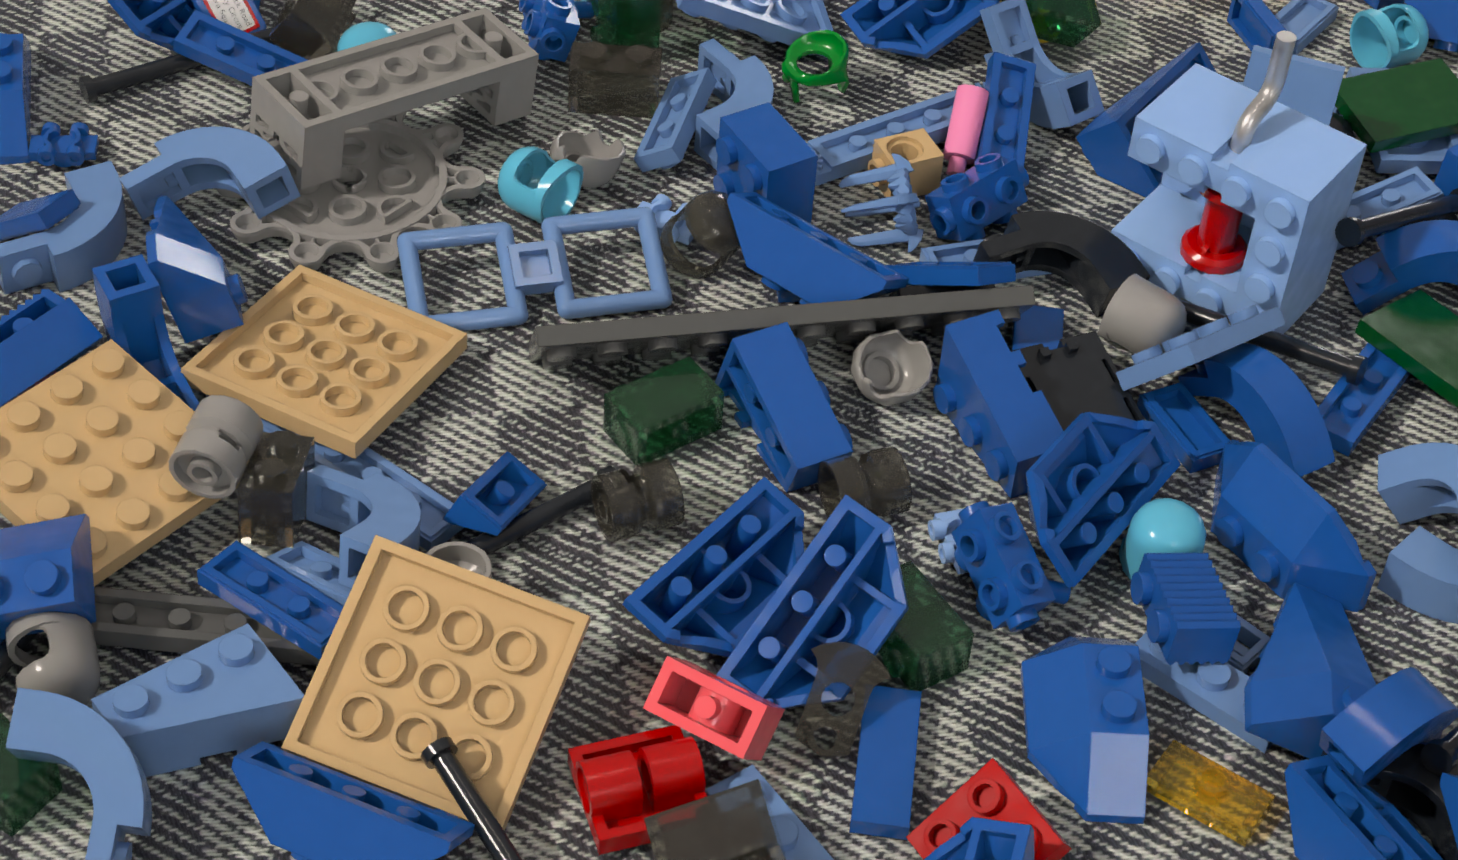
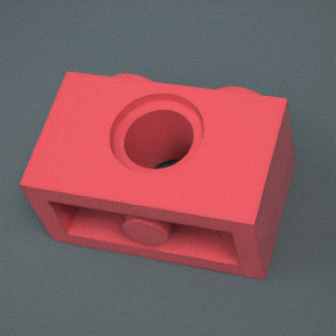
M671 656L666 657L643 706V709L741 759L756 761L762 760L785 711L784 708L688 660Z

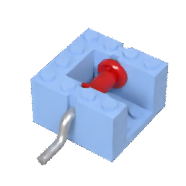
M1285 30L1279 31L1276 35L1267 74L1259 92L1195 63L1135 117L1128 156L1162 172L1163 176L1161 184L1111 230V233L1124 242L1140 260L1150 275L1148 281L1166 290L1178 299L1183 298L1192 304L1225 315L1233 314L1255 304L1259 313L1279 306L1286 325L1272 331L1284 334L1324 292L1338 245L1335 229L1338 222L1346 218L1367 144L1277 102L1287 78L1297 39L1294 33Z

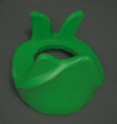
M831 30L813 31L800 36L789 46L781 67L783 81L786 83L790 82L794 103L800 102L798 83L805 86L837 84L839 91L845 93L850 83L847 73L849 47L842 35ZM808 54H819L828 58L829 70L822 74H808L797 67V62L801 57Z

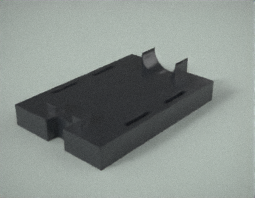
M1096 331L1060 339L1057 349L1050 350L1049 347H1044L1043 344L1020 349L1027 362L1025 367L1020 368L1032 392L1042 390L1063 431L1079 414L1085 412L1119 416L1135 421L1145 420L1129 390H1122L1116 375L1118 370Z

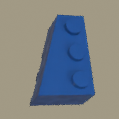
M999 309L945 326L937 383L933 388V398L938 410L942 414H946L958 429L963 443L967 447H971L984 463L989 477L993 481H997L1011 499L1027 493L1026 472L1064 431L1042 390L1032 392L1020 370V368L1025 367L1027 362L1020 349L1011 352L999 330L1000 327L1004 326L1005 321Z
M788 322L732 338L713 385V389L719 398L729 395L740 410L734 414V419L740 428L743 429L751 426L762 443L757 444L756 450L786 493L841 475L853 453L851 435L844 424H839L830 407L829 392L822 381H817L808 363L807 349L800 338H795Z

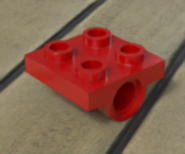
M672 725L568 748L567 763L599 855L713 829L714 813L705 792V772L701 754L692 736L684 737L680 727Z
M994 758L988 761L906 836L924 860L940 845L961 832L959 828L970 818L977 817L1031 825L1034 829L1035 860H1060L1071 850L1067 842L1002 764Z

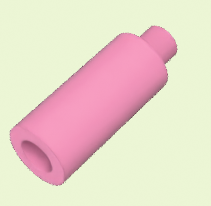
M968 84L957 87L943 150L944 159L949 161L946 172L949 176L964 173L966 166L974 164L989 98V92L982 87Z

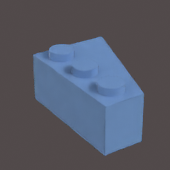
M247 623L92 698L91 702L93 710L105 718L131 747L141 764L145 776L149 777L201 765L200 758L234 750H236L238 755L261 741L271 743L284 740L304 694Z

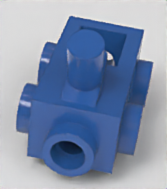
M519 0V11L523 12L524 16L521 27L524 30V34L528 35V45L539 54L540 60L554 59L566 62L580 28L579 18H593L595 15L594 3L591 1Z
M991 153L977 158L974 161L975 166L964 173H957L944 178L940 182L941 186L925 195L930 212V222L936 231L937 237L958 242L979 240L986 236L984 230L986 226L991 223L1003 224L1009 222L1011 215L1018 213L1017 207L1028 201L1025 187L1029 184V175L1026 169L1020 163H1017L1016 158L1002 157L1000 153Z
M981 501L964 508L958 513L962 524L951 532L957 545L954 553L955 560L961 569L970 574L978 593L976 608L983 618L991 622L993 629L1008 626L1010 632L1024 630L1036 624L1040 620L1038 613L1052 602L1062 605L1068 602L1071 588H1067L1063 582L1046 578L1012 502L990 506L988 501Z

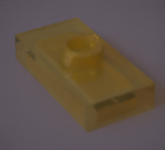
M1176 740L1171 742L1147 774L1146 792L1244 847L1271 810L1276 796Z

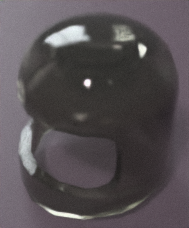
M714 190L699 193L664 225L660 236L663 255L668 264L677 272L692 278L711 277L741 247L727 204L728 194ZM685 220L686 226L693 238L704 248L720 254L719 259L712 265L705 267L697 266L688 261L674 244L672 229L675 222Z

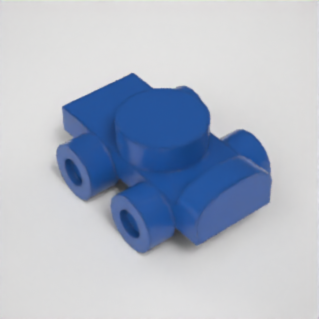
M47 122L42 126L41 135H31L28 150L29 161H38L43 166L54 164L58 167L80 166L84 160H96L99 146L98 135H89V127L85 123L76 122L70 128V135H60V126L54 122Z

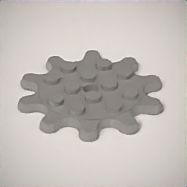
M405 111L401 114L345 131L341 177L303 190L298 188L300 197L261 219L257 218L249 206L247 209L232 216L230 219V229L237 240L242 243H254L269 237H284L293 241L289 247L288 256L295 268L298 265H303L316 271L329 256L340 252H352L363 256L372 270L386 273L392 271L399 261L397 238L401 233L462 226L460 216L446 209L443 204L450 200L468 199L478 196L485 185L486 177L481 169L471 166H456L445 160L447 156L459 150L464 140V133L461 127L451 123H442L424 130L413 129L403 122L407 113ZM250 123L241 130L250 132ZM350 181L357 182V184L351 186V190H347L346 185L342 184ZM217 189L220 195L224 197L242 198L233 191Z

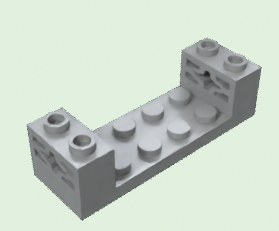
M482 8L252 77L250 133L261 137L274 147L287 164L296 186L303 190L341 177L345 131L364 124L398 115L402 112L430 103H436L456 95H461L494 126L530 115L539 54L487 8Z

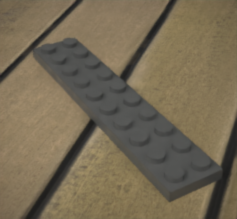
M1033 285L537 326L528 343L530 363L542 362L543 369L557 370L572 367V360L592 358L593 365L601 366L621 363L622 355L641 354L642 361L669 359L672 357L671 351L690 349L692 357L713 356L721 353L720 347L730 346L732 338L784 322H788L795 338H800L806 348L818 345L817 339L836 337V344H854L863 342L865 335L882 333L889 330H900L905 338L913 337V331L920 329H931L932 336H944L946 325L999 309L1005 321L1004 326L1000 327L999 330H1004L1008 328L1009 322L1021 320V314L1035 305Z

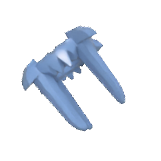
M892 153L895 164L849 175L842 179L838 186L845 188L887 180L889 182L888 188L893 192V196L854 204L841 209V213H845V217H862L897 212L898 214L893 218L896 221V229L849 237L847 241L852 245L860 247L908 243V253L917 248L923 238L924 229H918V224L916 223L915 209L921 207L920 200L917 198V193H912L909 173L914 171L910 162L900 154Z

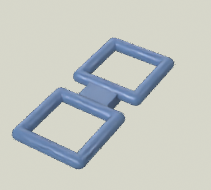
M649 207L547 217L541 224L544 241L515 244L513 229L506 222L404 232L397 238L408 309L461 331L524 324L529 316L525 295L554 292L557 312L563 319L663 309L671 305L673 298L655 214ZM638 227L651 290L575 299L562 235ZM495 242L507 307L429 315L418 250Z

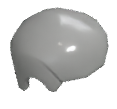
M595 130L587 135L575 131H561L550 147V157L555 162L568 159L583 167L584 174L581 187L597 188L607 184L618 172L626 154L624 143L620 139L608 145L603 141L601 131Z
M889 330L868 335L854 350L851 375L861 393L869 400L883 406L904 404L917 396L930 383L934 363L928 346L924 341H912L905 338L900 330Z

